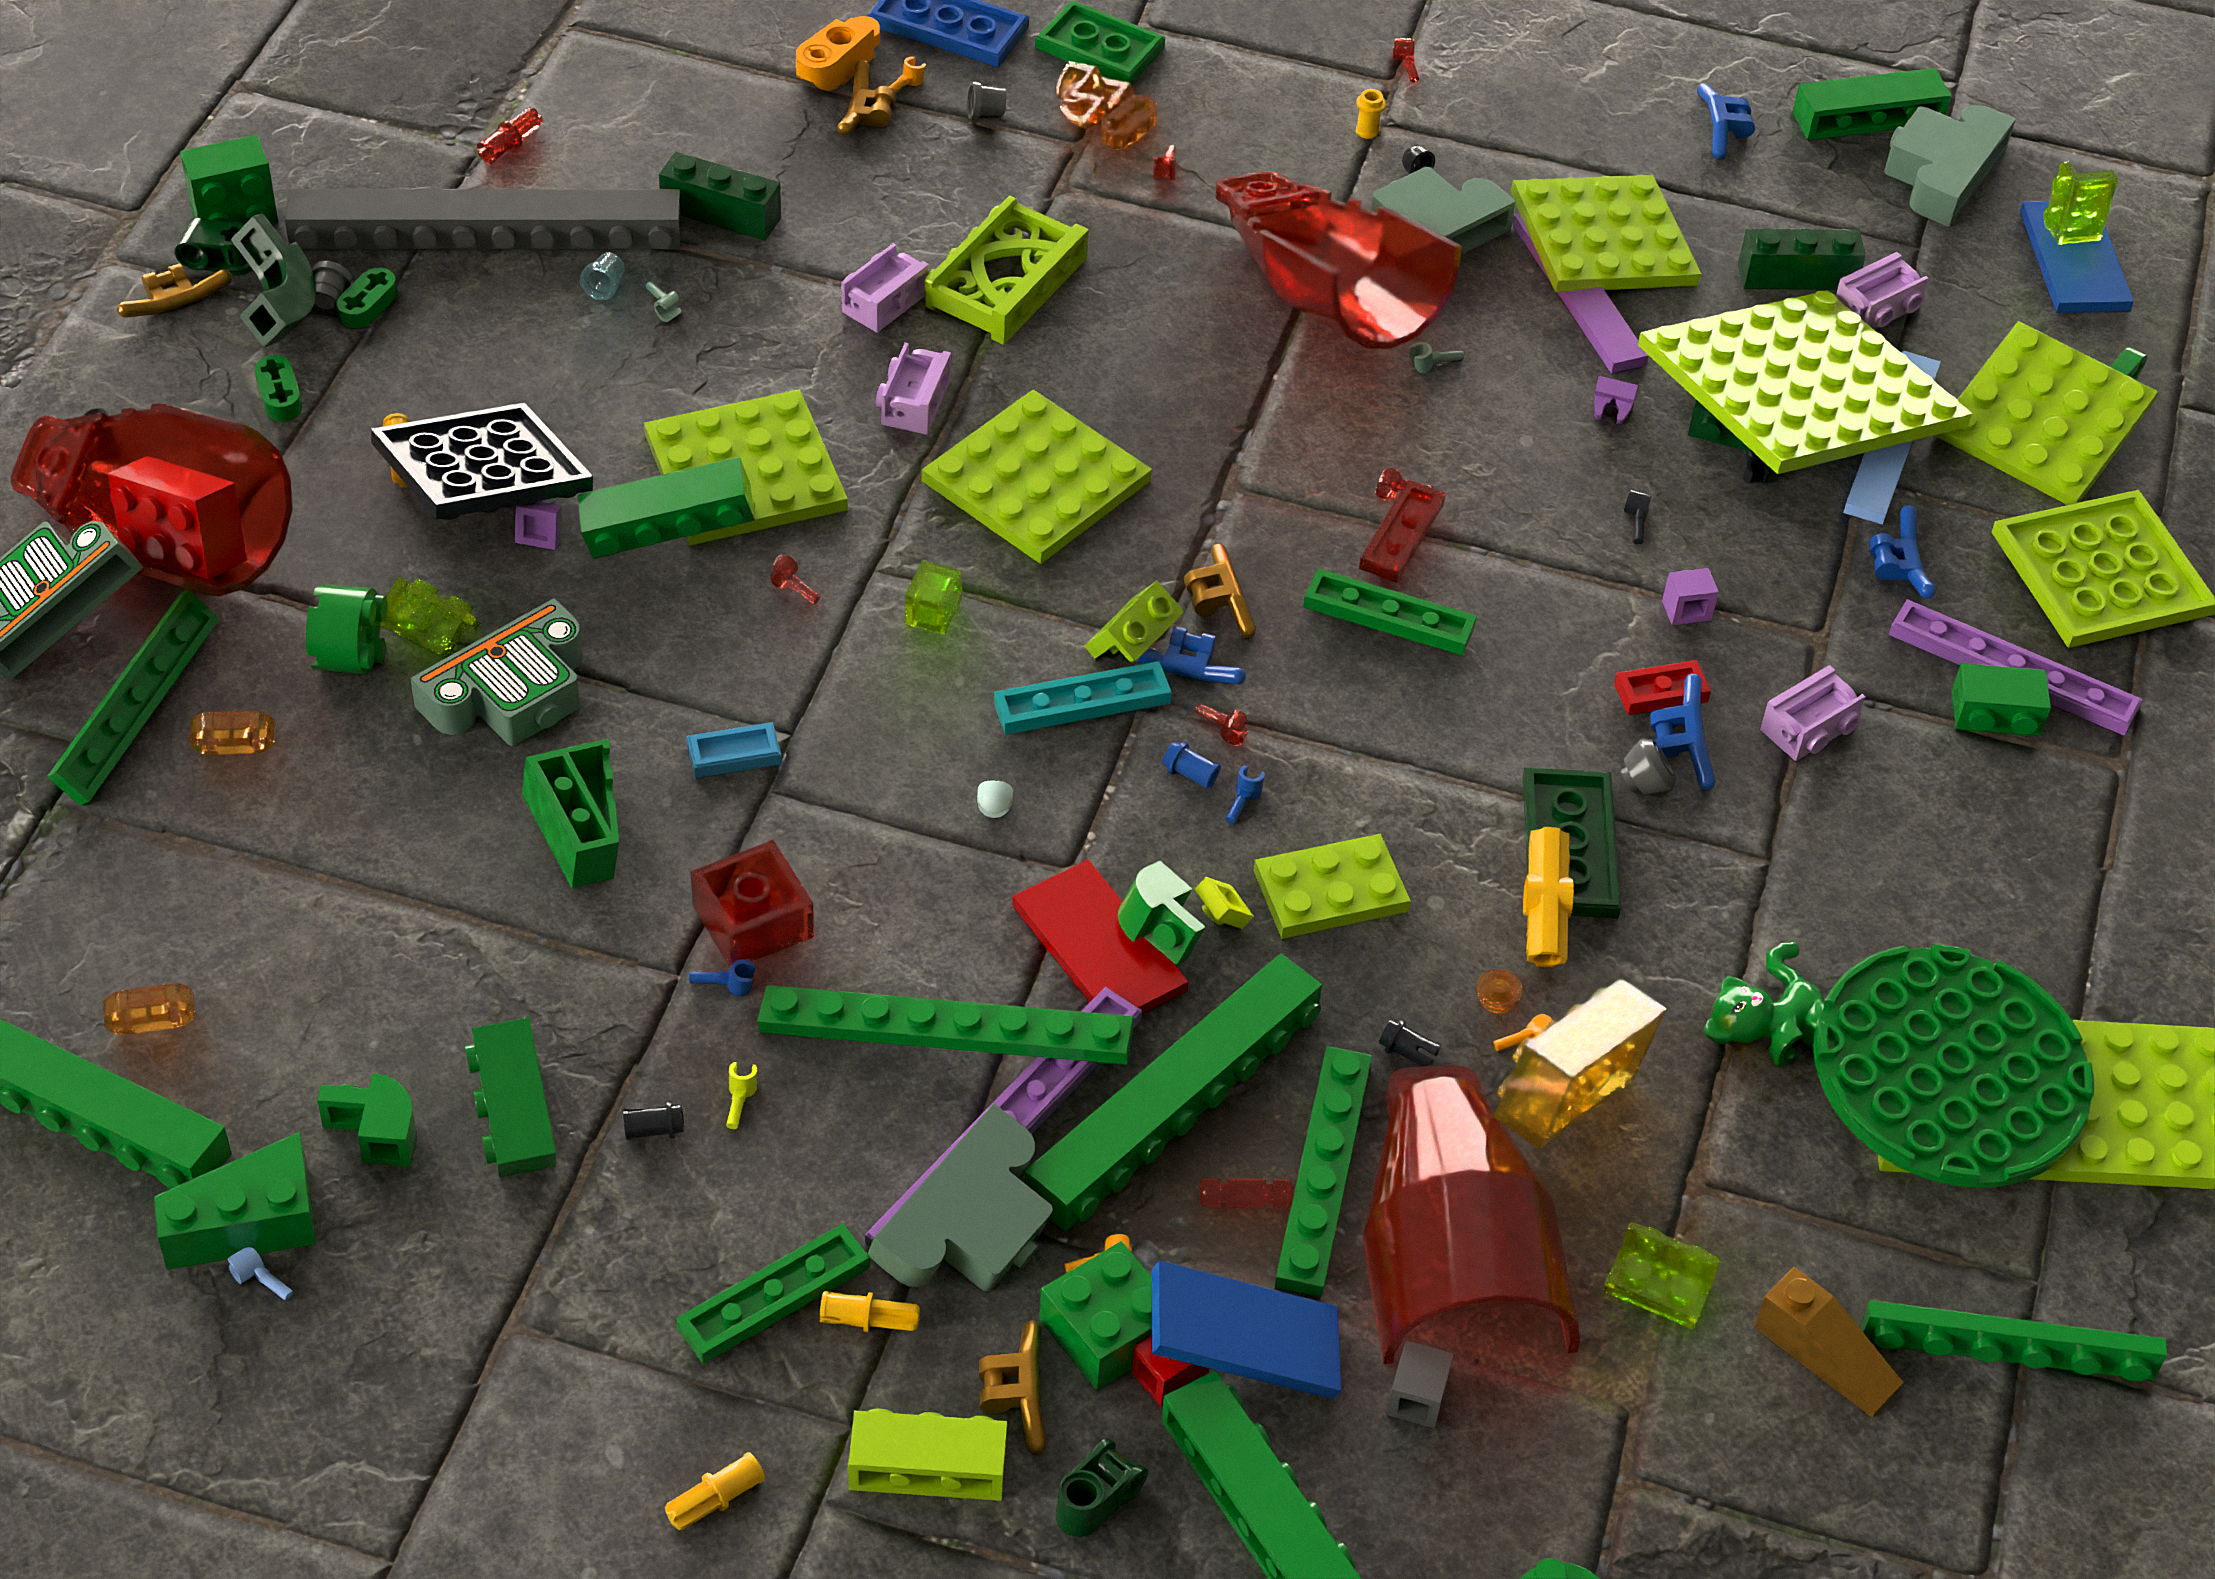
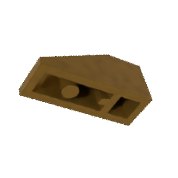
M1795 1266L1765 1295L1754 1328L1873 1418L1902 1388L1904 1382L1837 1299Z

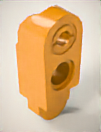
M868 16L851 17L845 22L838 19L831 22L796 49V77L813 82L817 88L826 91L834 90L841 84L844 85L854 76L857 61L866 60L869 63L874 58V49L880 44V25L878 21Z

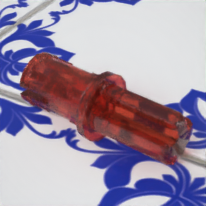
M529 107L510 122H501L493 134L477 144L476 148L479 149L478 154L481 159L488 164H493L512 148L517 149L521 147L522 139L542 124V116L538 114L535 108Z

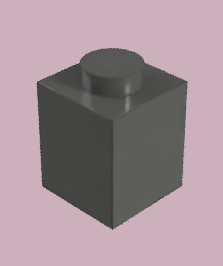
M1405 1340L1386 1415L1435 1429L1454 1353L1442 1350L1431 1343H1416Z

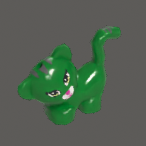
M1793 941L1780 943L1766 953L1767 971L1787 987L1782 998L1776 1002L1763 990L1754 986H1748L1746 982L1737 977L1727 976L1722 981L1721 992L1715 998L1710 1012V1019L1703 1030V1033L1710 1040L1722 1045L1730 1042L1748 1045L1767 1037L1772 1040L1768 1048L1769 1060L1778 1067L1788 1065L1795 1060L1797 1051L1792 1047V1044L1797 1040L1801 1039L1808 1047L1813 1048L1817 1019L1825 1001L1816 985L1805 981L1796 970L1783 963L1784 960L1798 956L1800 951L1798 944Z

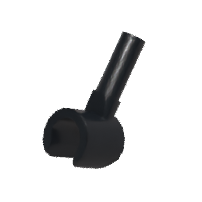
M1745 451L1747 465L1743 474L1744 481L1750 483L1753 472H1757L1762 475L1763 483H1766L1771 468L1753 451Z
M1631 489L1624 512L1635 515L1633 543L1642 544L1644 522L1648 515L1651 496L1647 493Z

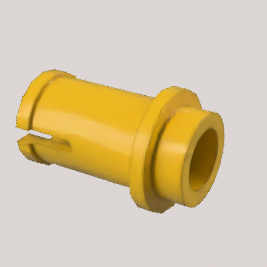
M1367 89L1361 93L1356 101L1357 108L1359 109L1356 133L1362 138L1372 139L1377 137V134L1380 132L1381 112L1386 107V100L1380 91Z

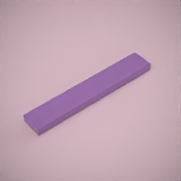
M1520 213L1514 214L1513 227L1549 279ZM1602 287L1557 292L1611 374L1646 366L1648 355L1638 346V339Z
M1908 599L1892 623L1888 634L1958 665L1966 663L2046 670L2051 705L2124 736L2143 700Z

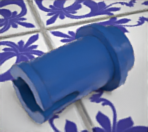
M1173 742L1168 747L1162 760V764L1168 767L1167 771L1173 775L1178 772L1202 785L1205 789L1212 787L1221 770L1220 764L1214 763L1189 749V744L1186 742L1181 744Z

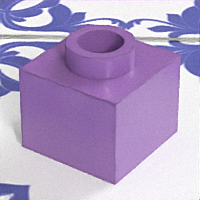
M1709 568L1682 570L1668 574L1662 603L1671 625L1712 620L1719 591Z

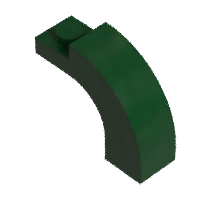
M261 213L252 216L231 241L258 275L264 292L240 314V318L262 347L265 348L284 339L311 311L315 301L316 286L309 262L297 242L286 245L264 214Z

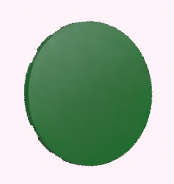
M1932 944L1931 948L1908 949L1907 946H1899L1881 951L1858 962L1843 974L1829 992L1817 1019L1813 1044L1816 1070L1824 1093L1837 1115L1858 1139L1882 1158L1903 1170L1935 1182L1971 1188L1999 1187L2026 1181L2048 1170L2068 1153L2087 1123L2091 1100L2094 1096V1076L2092 1063L2087 1061L2086 1054L2081 1045L2083 1038L2062 1006L2045 989L2021 971L2000 960L1993 963L1984 958L1971 955V950L1949 945Z

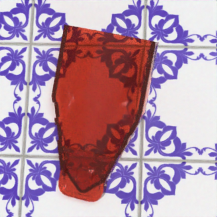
M1270 171L1230 176L1216 181V199L1229 206L1233 225L1278 298L1367 349H1392L1415 339L1438 318L1454 290L1461 261L1462 246L1392 209L1381 206L1377 208V212L1361 208V200L1349 198L1347 204L1331 199V191L1297 182L1282 174Z
M165 403L151 404V409L137 411L133 408L122 409L121 414L110 416L104 413L68 419L43 416L37 419L31 426L11 474V485L16 492L34 499L57 522L63 524L71 532V536L84 524L100 521L117 537L118 527L114 506L110 498L111 489L108 473L146 456L235 483L247 556L246 562L208 580L135 556L143 567L136 575L191 592L220 597L243 590L269 569L285 542L293 510L291 477L280 451L260 432L247 425Z
M1458 1065L1407 1067L1397 1070L1388 1080L1386 1101L1389 1120L1363 1234V1245L1383 1364H1393L1395 1352L1404 1336L1426 1319L1458 1306L1488 1301L1528 1302L1554 1311L1561 1318L1567 1353H1577L1580 1345L1579 1325L1553 1198L1482 1092L1477 1075L1472 1070Z

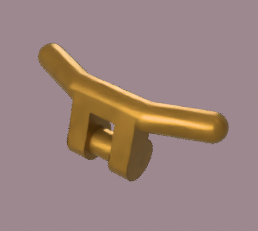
M859 60L855 64L852 98L847 115L837 127L838 132L844 136L849 135L858 124L885 127L891 120V109L894 107L897 98L896 92L887 86L878 87L876 90H868L870 65L866 60Z
M180 263L169 266L167 272L158 275L151 272L141 276L145 291L150 299L121 302L118 305L117 311L120 316L125 318L157 315L200 301L223 288L232 281V274L228 270L222 269L192 286ZM173 286L175 287V288H172V289L163 291L164 289H167V288H170V287H173Z
M1216 544L1211 548L1214 565L1193 569L1184 577L1187 591L1193 595L1192 605L1195 613L1200 616L1211 615L1219 607L1229 605L1240 634L1244 638H1251L1256 633L1255 624L1234 573L1227 549L1222 544Z
M1031 1320L1023 1325L1019 1353L988 1355L980 1359L979 1378L984 1381L985 1387L980 1391V1409L989 1414H1000L1006 1412L1009 1408L1021 1407L1027 1448L1033 1454H1040L1047 1446L1039 1388L1038 1354L1042 1328L1038 1322ZM1008 1377H1018V1384L1004 1385V1381Z

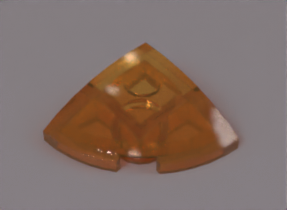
M1068 61L1062 70L1056 86V95L1058 99L1062 100V105L1059 108L1063 115L1073 124L1086 129L1097 126L1111 118L1135 94L1130 83L1103 78L1097 66Z

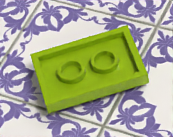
M1381 833L1260 858L1254 862V874L1281 939L1409 912L1411 900Z

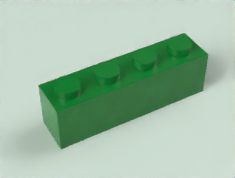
M1928 68L1801 83L1798 86L1792 113L1806 139L1815 140L1896 130L1898 126L1904 127L1919 107H1926L1946 115L1952 95L1937 69Z
M740 457L578 495L581 533L593 558L613 555L627 550L652 546L661 542L755 521L751 484Z

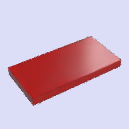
M1088 859L1012 896V906L1089 1003L1104 987H1107L1141 1009L1142 1014L1188 991L1189 981L1169 958L1146 938L1142 937L1133 942L1125 934L1119 924L1117 915L1122 900Z

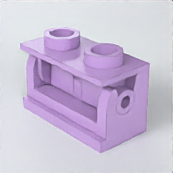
M893 243L880 254L874 255L868 263L856 272L849 274L841 282L842 312L878 333L926 296L923 285L929 273V264L924 261L919 262L905 253H899L896 256V244Z
M1895 252L1841 278L1836 297L1851 311L1858 314L1872 329L1886 326L1892 320L1906 313L1915 312L1924 301L1928 277L1920 278L1919 274L1902 260V255Z
M904 343L899 357L891 359L887 383H881L877 392L876 406L881 408V425L928 435L951 382V352L943 351V353L916 349L909 355V343Z
M1829 665L1768 701L1760 730L1794 761H1798L1811 752L1813 754L1820 752L1829 741L1837 736L1851 733L1861 721L1860 713L1866 696L1861 694L1857 697L1854 690L1837 676L1835 669Z

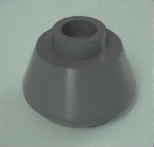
M1640 739L1624 758L1626 767L1621 769V774L1632 792L1640 789L1644 795L1671 791L1675 785L1676 776L1667 757L1655 740Z

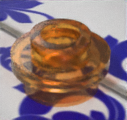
M1493 969L1479 977L1476 993L1485 1009L1494 1013H1504L1511 1010L1520 1001L1522 984L1511 972Z

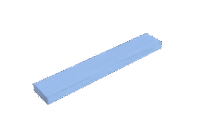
M1902 351L1913 364L1925 374L1931 376L1933 381H1935L1941 361ZM1913 441L1865 452L1843 513L1883 525Z

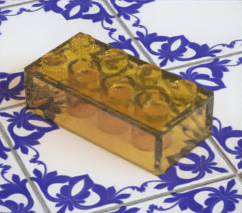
M1622 978L1607 989L1599 988L1588 1002L1582 1006L1575 1004L1563 1019L1558 1022L1552 1020L1540 1035L1534 1039L1527 1037L1519 1045L1513 1056V1060L1517 1064L1513 1073L1504 1080L1498 1090L1497 1096L1501 1098V1101L1493 1117L1538 1149L1542 1148L1635 1079L1667 1009Z

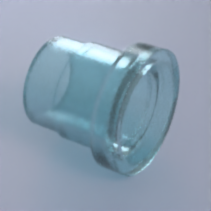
M604 253L600 255L597 260L588 264L581 272L580 284L582 289L596 300L612 298L619 289V281L625 271L624 263L615 254Z

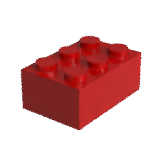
M149 456L108 473L111 489L110 498L114 506L118 527L117 537L133 555L208 580L247 561L234 482Z

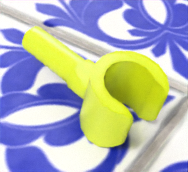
M733 1062L729 1067V1091L732 1094V1103L726 1126L730 1129L738 1128L743 1103L747 1097L755 1094L757 1090V1067L754 1064L751 1074L747 1076L737 1075V1062Z

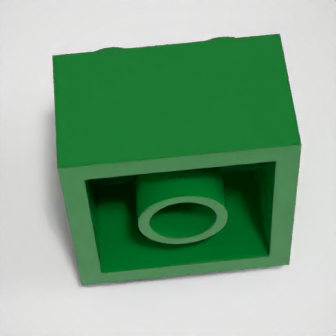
M257 134L180 151L190 207L194 218L246 224L252 216L263 213L271 225L279 223L269 163Z
M1122 1241L1041 1288L1040 1322L1097 1391L1131 1370L1133 1347L1152 1335V1276Z

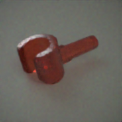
M1395 37L1392 58L1404 60L1410 81L1415 83L1419 80L1413 58L1414 39Z
M1169 145L1163 156L1154 157L1153 179L1166 177L1169 180H1175L1176 158L1174 154L1176 148Z
M1388 468L1381 473L1375 488V495L1383 500H1392L1399 490L1432 496L1434 486L1402 479V475L1398 470Z
M779 555L772 565L773 571L770 575L772 584L778 588L790 586L813 604H816L820 599V595L795 576L798 571L797 562L788 555Z
M1201 703L1197 704L1195 713L1222 726L1220 735L1224 741L1232 745L1243 743L1248 734V729L1245 727L1247 718L1243 712L1235 710L1227 715Z

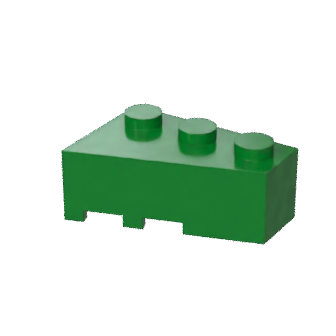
M609 738L532 755L525 759L522 796L572 889L614 879L619 834L616 803L613 798V772L610 766Z
M529 1017L473 1027V1044L465 1045L469 1073L478 1072L481 1089L473 1090L478 1119L487 1117L490 1134L482 1136L486 1163H496L499 1178L556 1167V1151Z
M300 1132L154 1196L157 1236L167 1270L228 1260L230 1256L247 1247L254 1248L258 1254L317 1244L308 1168Z

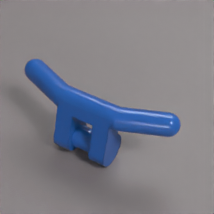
M1702 83L1698 86L1697 93L1708 104L1713 123L1712 155L1716 159H1723L1727 155L1728 131L1734 132V135L1738 138H1747L1755 132V123L1750 115V104L1743 97L1720 96L1709 84Z
M1905 505L1900 511V539H1893L1890 534L1880 533L1869 540L1871 555L1876 558L1874 569L1876 576L1882 580H1909L1923 598L1928 599L1935 595L1936 588L1924 573L1917 546V510L1912 505Z
M1174 626L1166 654L1148 648L1136 660L1143 664L1160 661L1164 672L1204 682L1238 685L1242 684L1246 679V673L1242 668L1209 665L1215 649V635L1203 633L1202 636L1189 634L1187 628ZM1183 650L1196 652L1197 655L1196 657L1182 654Z
M1692 673L1687 675L1684 681L1683 705L1653 711L1650 714L1651 729L1656 731L1657 739L1655 741L1667 759L1676 757L1681 752L1689 751L1699 786L1704 790H1710L1715 786L1716 780L1706 747L1701 714L1702 680L1699 675ZM1685 724L1686 732L1674 734L1673 729L1676 726Z

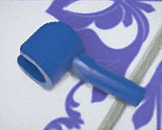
M1244 765L1240 768L1236 785V800L1226 817L1228 823L1235 824L1245 804L1249 800H1254L1261 796L1265 777L1264 771L1260 773L1259 778L1250 779L1247 778L1248 766Z
M740 959L732 963L729 972L690 971L689 982L727 985L728 990L733 995L744 996L751 990L753 980L750 978L754 976L755 965L751 961Z

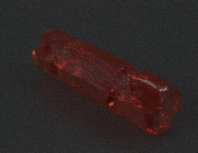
M1204 1178L1199 1186V1200L1203 1207H1220V1202H1227V1207L1266 1208V1203H1272V1208H1289L1292 1205L1294 1196L1293 1184L1289 1179H1273L1272 1184H1266V1179H1227V1183H1221V1179Z

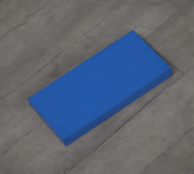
M879 0L867 15L877 20L882 30L995 67L1000 66L1029 27V16L980 0Z
M2096 200L2023 201L2020 214L2056 313L2131 312L2134 300Z
M1160 1260L1152 1268V1354L1334 1399L1341 1392L1337 1306Z

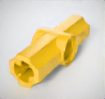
M1543 827L1542 829L1531 831L1529 836V873L1525 879L1523 893V914L1528 916L1526 953L1527 961L1540 967H1553L1565 964L1568 954V919L1571 917L1574 895L1573 879L1569 878L1570 841L1569 833H1565L1560 828Z

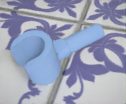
M243 1248L228 1258L230 1263L229 1271L239 1284L255 1276L260 1283H263L283 1300L287 1301L292 1296L293 1290L265 1268L261 1257L254 1248Z

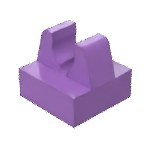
M1599 376L1594 396L1595 418L1601 420L1603 411L1607 407L1613 406L1618 410L1616 424H1624L1630 412L1633 411L1638 385Z
M553 499L540 500L532 505H516L515 543L556 550L560 544L561 506L555 505V500Z

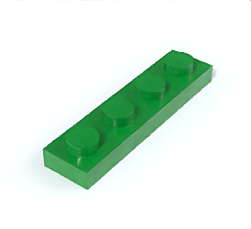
M1317 568L1304 596L1303 608L1462 656L1470 641L1477 620V615Z
M842 1223L676 1318V1328L702 1364H705L821 1297L824 1291H831L870 1268V1257Z

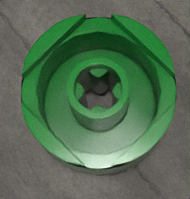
M319 584L313 592L314 596H320L318 607H309L306 622L307 656H316L317 661L310 664L311 668L316 671L369 674L374 663L382 664L385 659L386 642L384 638H380L381 621H384L387 615V597L385 595H378L374 588Z

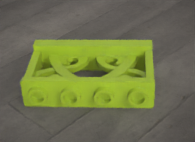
M1008 196L999 206L997 205L991 210L989 216L978 227L976 226L970 231L968 237L957 248H953L949 252L947 258L936 269H932L927 274L923 285L926 291L925 306L931 310L938 308L990 332L992 340L1005 345L1087 259L1089 229L1079 224H1075L1073 227L1067 226L1017 203V198ZM1014 228H1017L1016 234L1008 235ZM1022 231L1031 234L1030 239H1022ZM1022 256L1021 264L1026 273L1023 278L1004 277L992 283L990 282L986 274L984 262L1001 257ZM1035 256L1034 262L1040 261L1037 264H1033L1030 262V257ZM960 283H964V284H965V285L962 286V287H958V292H957V291H954V289H955ZM1005 288H1012L1008 293L1005 292ZM977 290V292H975V293H973V294H971V295H967V296L963 295V294L972 293V292H974V291Z

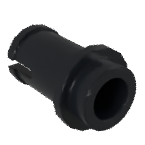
M1391 1019L1379 1040V1044L1385 1047L1386 1053L1390 1054L1394 1051L1422 1066L1427 1071L1432 1066L1434 1060L1419 1052L1418 1049L1422 1048L1437 1056L1441 1048L1440 1043L1434 1042L1406 1027V1021L1403 1019L1400 1022Z
M671 1100L666 1101V1106L624 1109L623 1111L627 1140L669 1134L670 1139L676 1137V1133H683L685 1131L682 1104L673 1105Z

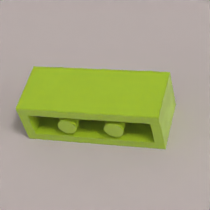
M880 1408L869 1411L854 1410L848 1462L849 1490L1002 1501L1007 1421H997L987 1416H973L971 1418L944 1417L935 1412H924L919 1415L898 1414Z

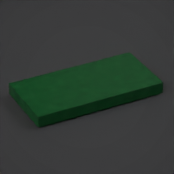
M1524 767L1522 780L1527 875L1529 873V836L1531 831L1539 830L1543 827L1560 828L1561 831L1569 833V878L1573 879L1574 884L1571 916L1619 918L1621 902L1611 772Z

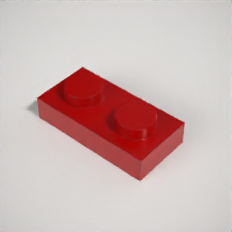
M1697 660L1617 672L1614 682L1628 715L1683 705L1684 681L1686 676L1692 673L1699 675L1702 680L1701 703H1707L1711 693Z

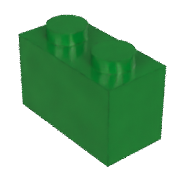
M1961 663L1951 691L1955 729L2041 736L2051 709L2046 670Z

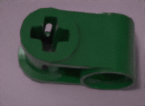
M194 218L188 223L174 249L176 259L188 269L216 272L225 269L232 275H242L253 270L231 241L235 234L245 225L243 223H228Z
M1110 1438L1103 1439L1060 1482L1055 1516L1057 1525L1070 1536L1084 1537L1092 1534L1120 1506L1127 1504L1139 1492L1148 1477V1469L1141 1464L1135 1466L1116 1450V1443ZM1082 1501L1088 1505L1077 1506L1071 1502Z

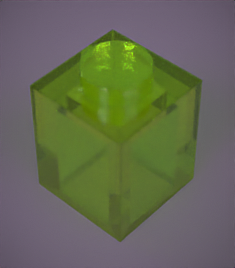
M922 560L905 594V624L945 634L962 600V570Z

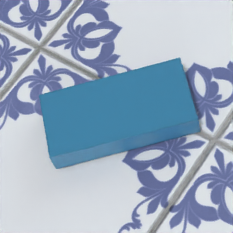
M773 722L687 736V747L695 778L782 764L781 752Z

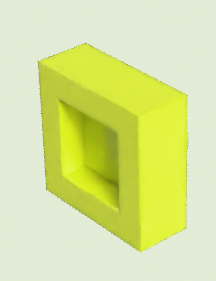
M1205 877L1194 889L1204 902L1202 906L1204 913L1218 925L1225 923L1243 929L1254 917L1234 888L1229 884Z

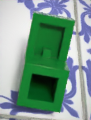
M1161 861L1139 871L1117 914L1121 928L1133 942L1142 937L1146 938L1176 965L1187 961L1206 928L1183 908L1192 888Z
M372 1073L369 1088H359L350 1084L320 1086L317 1103L323 1128L359 1131L358 1141L362 1161L365 1164L411 1167L417 1141V1131L410 1096L398 1081L386 1075Z

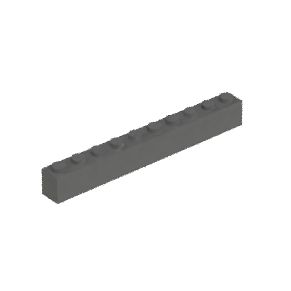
M289 189L285 225L289 244L297 242L301 249H680L681 202L680 189Z

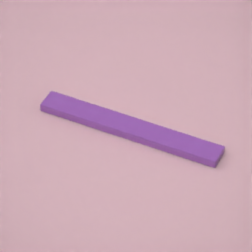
M1104 987L1081 1011L1133 1016L1134 1027L1142 1019L1141 1009L1107 987ZM1037 1057L865 1234V1244L869 1247L871 1246L874 1236L994 1103L1033 1134L1100 1062Z

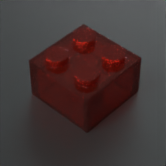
M774 839L690 871L693 907L729 967L737 960L742 959L753 962L814 938L813 902Z

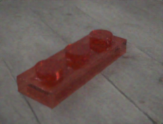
M1408 479L1360 557L1359 569L1397 583L1442 509L1446 493Z

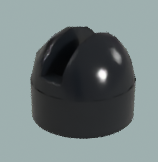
M1416 145L1404 152L1402 164L1409 174L1424 167L1433 169L1435 156L1427 148Z

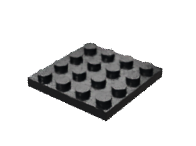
M525 403L371 429V444L436 520H452L460 515L475 512L490 513L502 507L519 504L532 505L540 500L557 497L571 498L578 493L593 491L592 474Z

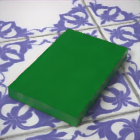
M1071 0L1035 38V48L1130 86L1165 48L1166 37Z

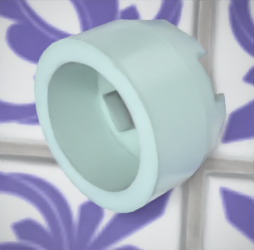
M993 780L981 783L978 786L977 803L980 811L990 818H1000L1008 813L1012 805L1013 788L1001 781Z

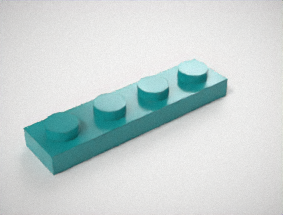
M1160 661L994 691L993 703L1006 735L1171 704L1172 692Z

